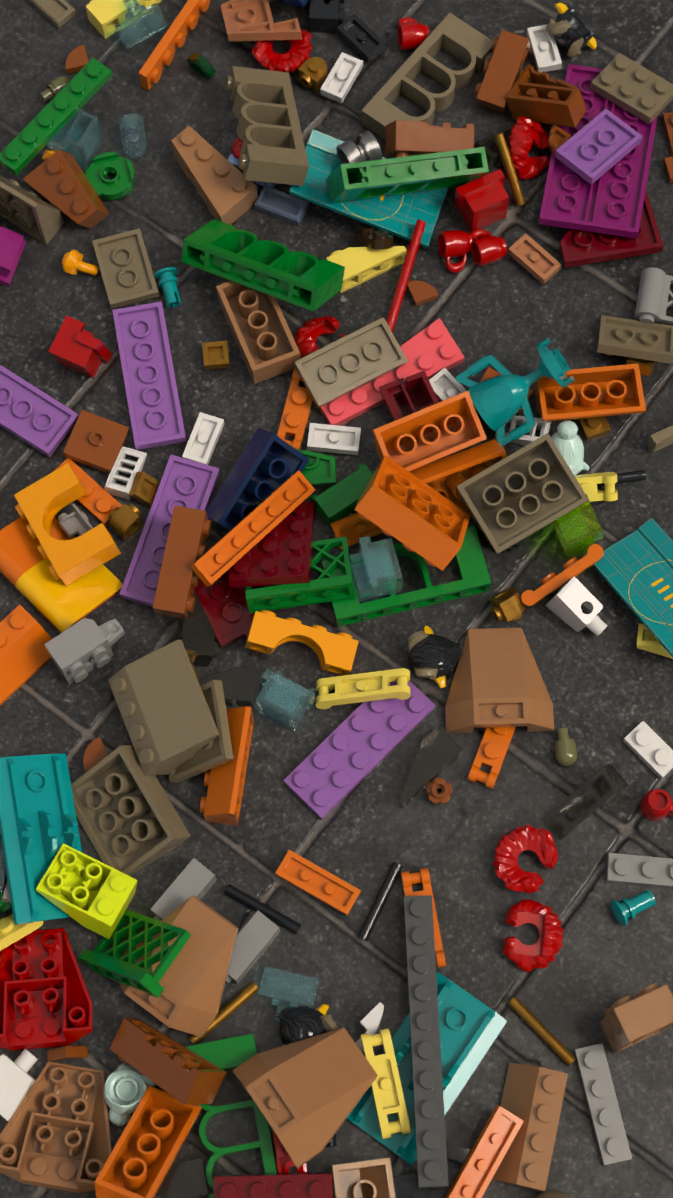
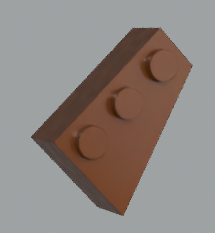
M502 30L500 37L496 36L493 41L491 50L494 53L491 60L487 59L483 68L485 77L483 82H478L474 96L477 97V104L479 106L505 114L508 108L505 97L522 74V66L525 59H529L531 50L529 38Z
M530 64L526 66L505 97L512 117L515 120L518 117H529L538 123L575 128L587 111L578 87L559 78L557 80L552 79L548 73L544 71L540 73L534 70V67Z
M396 120L386 125L385 155L394 156V158L474 148V124H466L462 128H451V123L443 122L442 126L427 125L428 122Z
M59 149L23 178L26 183L79 225L91 229L109 215L74 156Z

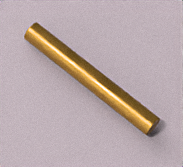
M503 132L495 134L494 139L516 205H524L526 201Z
M252 981L218 1011L217 1016L203 1037L191 1034L188 1037L194 1045L200 1043L260 990L258 986Z
M516 996L508 1003L567 1066L576 1059Z

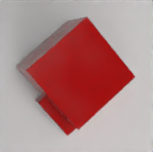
M501 169L456 188L454 203L470 231L481 229L506 218L509 195L503 187L505 176Z
M66 315L48 352L59 363L94 378L102 361L109 363L112 353L101 340L93 337V333L83 329L85 323Z

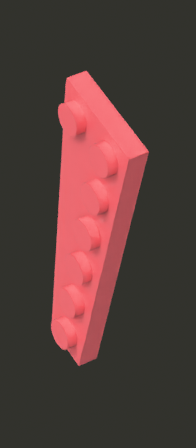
M437 319L400 346L408 360L407 364L320 407L329 425L340 426L385 403L379 392L380 386L401 378L405 381L406 377L425 371L428 379H431L443 368L449 370L463 363L465 357L441 319Z

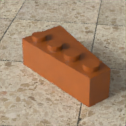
M174 505L152 607L155 614L187 620L188 613H192L194 610L195 597H193L195 587L199 585L200 578L190 566L206 553V542L211 530V520L208 519L207 513L204 510Z

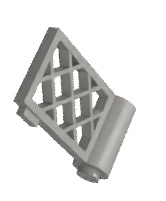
M652 267L641 271L634 317L636 320L651 324L659 322L673 325V317L666 316L667 308L673 305V293L670 291V284H673V276L666 275L663 270Z

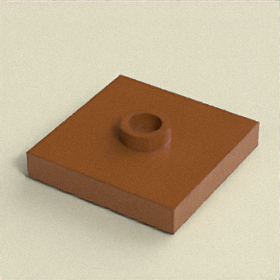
M81 410L63 451V457L110 474L127 438L130 427Z

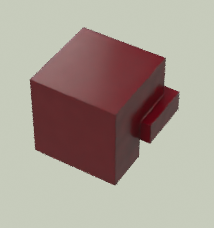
M425 371L405 378V381L401 378L379 387V392L393 421L439 402Z

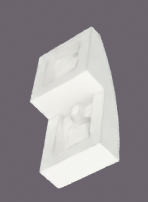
M381 1002L360 1021V1026L370 1035L376 1034L384 1011V1005ZM360 1038L356 1042V1045L358 1046L360 1051L364 1053Z

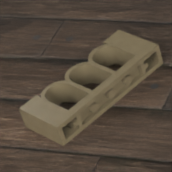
M449 13L361 110V124L384 140L386 125L396 120L428 122L427 125H433L435 111H442L451 106L454 101L455 89L463 88L470 84L475 76V70L480 73L484 68L486 60H491L494 53L491 50L493 40ZM443 48L463 61L468 67L460 71L451 70L433 57ZM422 70L445 85L448 90L440 94L428 92L412 80ZM402 93L422 106L427 113L420 117H412L392 105V103Z
M232 66L230 76H226L225 90L229 91L230 101H234L232 111L239 119L236 133L243 141L240 150L239 168L243 169L244 179L303 186L309 164L289 73Z

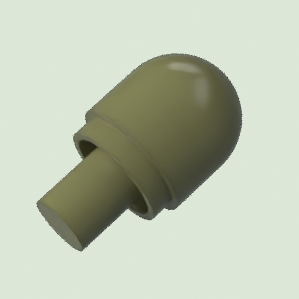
M60 76L50 81L46 85L47 90L40 93L43 102L54 98L70 80Z
M568 728L557 729L558 741L555 742L554 746L556 760L562 766H571L577 760L576 743H574V739H569Z

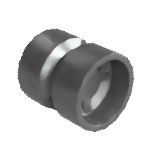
M370 131L356 136L354 142L348 140L336 147L341 164L382 159L380 146Z

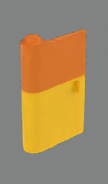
M19 517L0 530V573L61 633L121 591L123 583L104 565L99 566L67 586L61 578L56 580L48 568L52 564L49 558L45 560L37 548L41 543L38 538L33 539L26 528L30 524L27 518L22 519ZM55 517L53 518L51 523V536L58 540L76 538L75 536L69 538L59 526V521Z

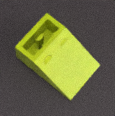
M63 843L38 884L36 891L85 928L110 939L135 895L138 880Z

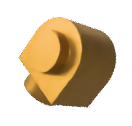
M311 57L298 68L301 84L306 88L313 89L315 92L320 90L328 76L327 64L322 58Z
M124 503L120 508L114 509L109 515V527L124 540H127L144 525L140 518L142 513L133 504L130 503L127 506Z
M516 588L503 590L489 599L493 607L490 609L491 614L497 622L502 620L506 622L516 621L522 617V613L526 609Z

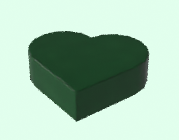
M192 53L187 59L188 65L196 72H199L204 78L210 80L216 74L214 67L202 54Z

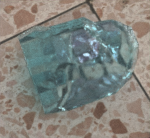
M137 113L124 115L119 118L123 149L129 157L141 158L147 147L143 116Z

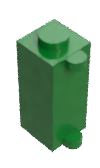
M361 463L357 466V471L318 496L316 494L310 496L311 501H314L315 509L329 527H331V523L341 520L355 511L356 504L374 474V470L370 471L366 465Z

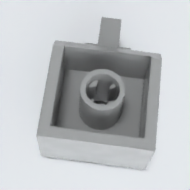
M83 618L44 645L52 661L70 685L73 682L78 683L88 676V672L94 668H101L108 664L111 657L114 656L111 646L125 632L116 619L98 626L93 619Z

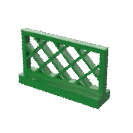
M347 537L313 541L312 551L317 553V555L311 560V570L320 576L316 580H310V583L265 585L264 588L252 589V586L246 587V601L250 614L256 611L261 612V610L272 611L355 598ZM332 547H343V551L336 558L327 553ZM322 557L332 562L325 571L315 566ZM337 566L346 571V575L335 577L330 575V573Z
M126 909L110 939L103 937L93 951L84 949L78 958L96 974L158 998L165 989L159 984V981L189 940L191 934L185 929ZM130 919L129 925L122 929L126 921ZM145 926V930L137 934V930ZM161 931V936L152 940V936ZM129 935V939L121 943V939ZM176 938L174 943L168 946V941ZM145 940V945L136 949V945ZM113 944V948L106 951L109 945ZM161 946L160 951L152 955V950ZM129 949L128 954L120 958L121 953ZM144 955V960L136 964V959ZM160 961L156 969L152 972V965Z

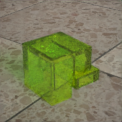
M590 501L552 522L566 559L585 551L587 553L588 548L595 544L594 541L604 538L603 531Z

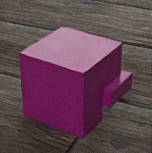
M0 226V284L8 287L26 241L23 240L24 236Z

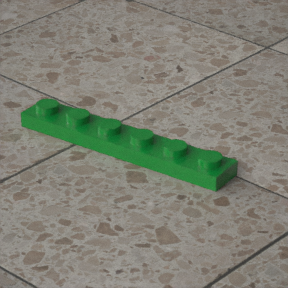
M92 58L0 153V165L17 176L113 76L112 70L95 58Z

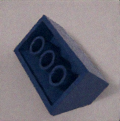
M258 427L207 509L208 519L229 532L295 472L300 470L302 473L310 459L274 433Z

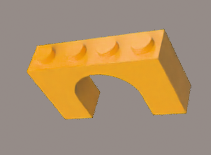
M69 463L14 494L19 503L15 506L17 512L22 519L27 518L30 523L26 526L28 532L33 539L38 538L41 543L37 546L39 552L45 560L49 558L52 563L48 566L50 572L56 580L61 578L66 586L121 554L103 523L71 540H58L51 536V523L55 515L63 507L87 494Z

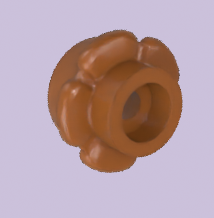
M435 778L433 782L427 784L426 793L432 803L445 804L450 800L453 788L449 782H445V779ZM437 789H441L442 792L437 793Z

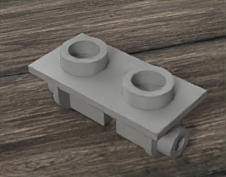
M75 504L72 505L69 515L62 513L58 517L59 526L69 538L76 534L81 536L93 528L89 523L87 515L80 511Z

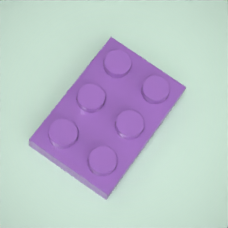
M605 109L555 151V157L592 185L638 146L642 141V135Z

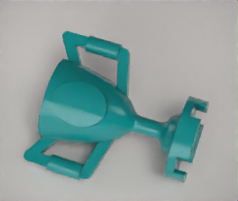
M547 337L536 344L540 355L539 367L526 376L512 374L493 355L482 357L456 377L457 382L470 387L468 391L475 408L486 424L493 431H497V442L502 447L512 440L516 441L530 432L531 428L535 426V420L527 398L531 384L542 377L555 379L561 387L565 388L575 381L573 376L567 378L565 372L570 370V367L558 348L551 351L547 347L551 343V340ZM489 365H492L502 374L479 383L468 378ZM522 408L526 422L509 432V435L505 437V424Z

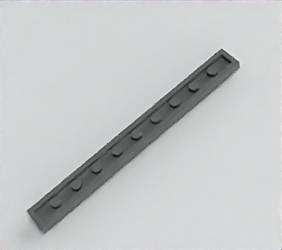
M432 895L404 896L418 1188H445L449 1185Z

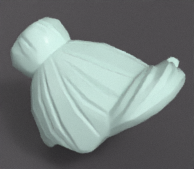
M566 420L558 425L557 432L551 435V439L572 473L577 475L581 471H588L589 466L583 462L584 446L581 438L577 435L578 427L574 422Z
M125 1063L120 1064L108 1076L104 1085L105 1102L110 1108L108 1112L109 1121L117 1126L127 1124L131 1113L136 1110L149 1086H157V1084L142 1075L133 1066Z

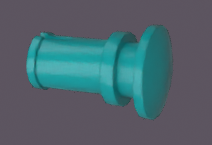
M174 267L164 268L154 273V278L160 280L158 284L163 289L167 308L178 307L182 304L176 285L178 284V279L174 277L178 274V269Z
M647 889L630 899H621L620 903L617 900H613L610 906L615 919L624 927L628 924L627 919L632 920L636 917V914L654 907L656 901L651 891Z

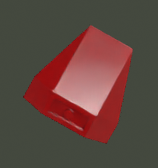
M64 928L35 930L1 951L0 1048L13 1051L69 1046L93 1031V1004Z

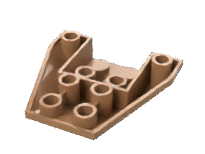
M522 628L468 629L461 652L462 655L459 658L445 705L446 734L473 733L474 728L515 726H527V732L554 731L553 703Z
M192 895L161 920L164 923L185 929L191 934L189 940L159 981V984L165 988L161 995L156 998L121 983L119 984L124 994L168 1027L203 1037L219 1011L238 927ZM161 931L153 935L152 940L161 936ZM176 938L168 941V946L173 944ZM145 940L137 944L136 949L145 945ZM161 946L152 950V955L159 952ZM129 949L123 953L122 957L128 954ZM144 955L136 959V964L144 960ZM160 961L152 965V972L156 969Z
M345 1028L258 1053L232 1070L279 1138L282 1147L297 1169L323 1151L378 1076Z
M48 1062L0 1134V1173L22 1184L73 1193L94 1191V1182L112 1152L108 1108L104 1098V1071Z

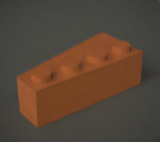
M124 1018L110 1047V1050L118 1055L117 1058L121 1062L133 1066L142 1075L149 1078L183 1105L199 1107L200 1104H212L226 1075V1071L139 1018Z

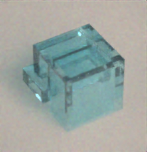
M80 109L48 142L45 148L55 152L60 149L74 156L79 166L87 169L104 139L99 116Z
M369 536L359 538L360 553L350 555V565L360 601L402 591L403 577L392 538L372 543Z
M267 668L262 676L264 686L256 698L257 710L295 731L306 711L310 710L315 702L316 689L313 687L307 689L284 677L283 671L279 669L275 673Z

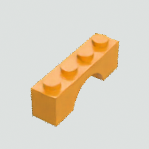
M261 610V612L256 611L252 618L244 648L270 655L283 643L300 642L309 646L317 654L321 670L343 676L351 672L359 641L352 639L353 637L346 633L327 632L325 627L319 625L306 626L298 619H282L276 617V614L271 611Z

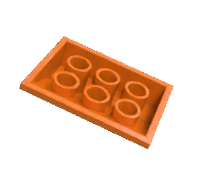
M386 455L372 475L354 509L361 518L373 522L380 527L384 534L390 537L393 536L402 542V545L407 550L416 552L424 558L427 564L432 567H438L442 571L461 549L471 516Z

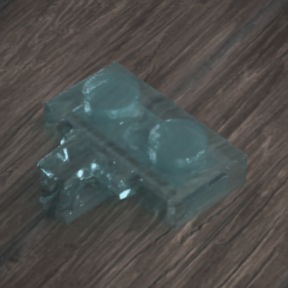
M123 0L128 10V13L125 15L126 20L115 26L124 47L127 49L168 27L158 4L145 8L144 5L140 6L137 0Z
M265 966L258 995L273 998L272 1005L278 1006L275 1021L280 1022L279 1015L281 1010H286V1007L292 1008L298 1005L314 1007L320 979Z

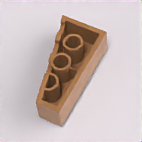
M188 126L171 140L173 155L188 179L191 180L196 192L202 197L211 215L216 220L232 225L254 206L258 198L257 186L253 182L245 180L244 174L194 129Z

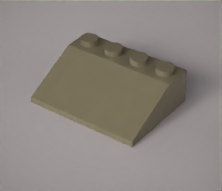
M0 174V218L47 245L64 224L61 210L51 202L48 204L41 200L40 196L35 192L26 191L15 180H8Z
M548 433L457 486V494L497 554L589 501Z
M176 640L124 666L108 680L144 775H168L220 735L182 640Z
M133 745L119 746L71 784L76 816L102 862L128 876L171 852L191 837L156 776L144 775Z

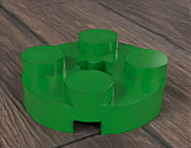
M106 152L97 155L92 159V164L89 168L87 166L85 176L101 201L119 199L130 194L133 190L135 182L133 165L130 160L120 157L118 153ZM109 172L116 175L112 180L105 179Z

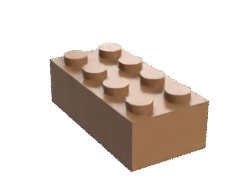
M233 281L217 285L218 302L253 383L256 384L294 370V362L301 359V356L276 297Z
M657 983L642 989L633 999L629 995L614 1002L615 1004L611 1005L604 1012L605 1017L599 1021L613 1052L617 1053L673 1025V996L667 984L660 988Z

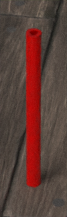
M416 220L386 319L392 333L426 222L423 220Z

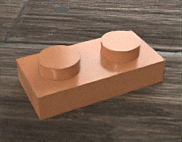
M526 233L508 248V254L543 285L561 269L562 264Z

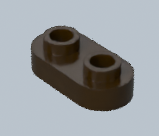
M372 226L360 227V231L355 232V244L371 249H388L393 247V236L389 235L386 230L375 231Z

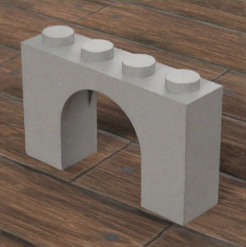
M193 858L150 909L155 915L153 919L161 921L192 895L201 900L217 881L215 874ZM257 911L237 934L226 978L227 983L233 980L238 984L280 933V928L260 911Z

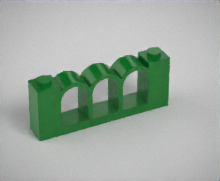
M485 147L340 164L326 178V184L331 204L354 201L355 199L376 198L387 194L402 195L419 190L434 191L444 188H458L483 177L489 172Z
M216 219L211 220L183 240L181 262L313 312L342 289L344 266L325 259L319 261L309 253L289 252L288 248L279 242L271 240L258 241V238L253 233L235 229V226Z
M475 525L467 526L462 547L453 557L459 580L432 586L424 558L416 552L407 550L402 543L391 546L385 552L384 557L372 551H362L354 555L350 559L352 579L353 573L358 567L363 565L375 566L383 576L388 597L360 604L353 579L355 598L330 602L337 628L490 592L491 580ZM398 557L411 558L418 566L424 589L396 595L388 567L389 563ZM327 559L321 561L322 570L325 571L332 562ZM337 566L330 575L334 577L346 575V571Z
M254 1034L186 1046V1048L224 1071L234 1070L257 1054ZM253 1100L222 1106L200 1104L201 1108L207 1111V1113L203 1116L199 1125V1135L207 1149L214 1152L206 1166V1178L213 1190L214 1167L226 1155L261 1149L265 1174H277L270 1125ZM254 1108L259 1141L226 1148H218L212 1145L207 1136V1127L215 1116ZM214 1193L209 1194V1198H214Z

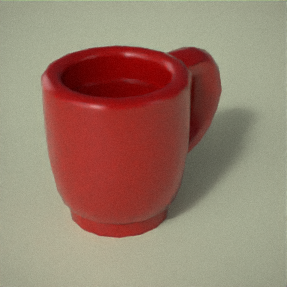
M404 17L397 23V38L400 50L417 49L430 35L428 25L418 23L413 18Z
M474 229L470 232L473 239L471 253L477 266L480 267L502 259L503 256H506L507 246L503 237L492 236L483 229Z
M461 230L440 231L438 235V250L440 256L445 258L447 270L451 273L462 271L466 265V254L473 249L471 234ZM462 256L460 262H450V258Z
M659 788L648 791L640 802L641 813L648 820L655 822L661 821L667 816L673 818L671 796L668 792Z

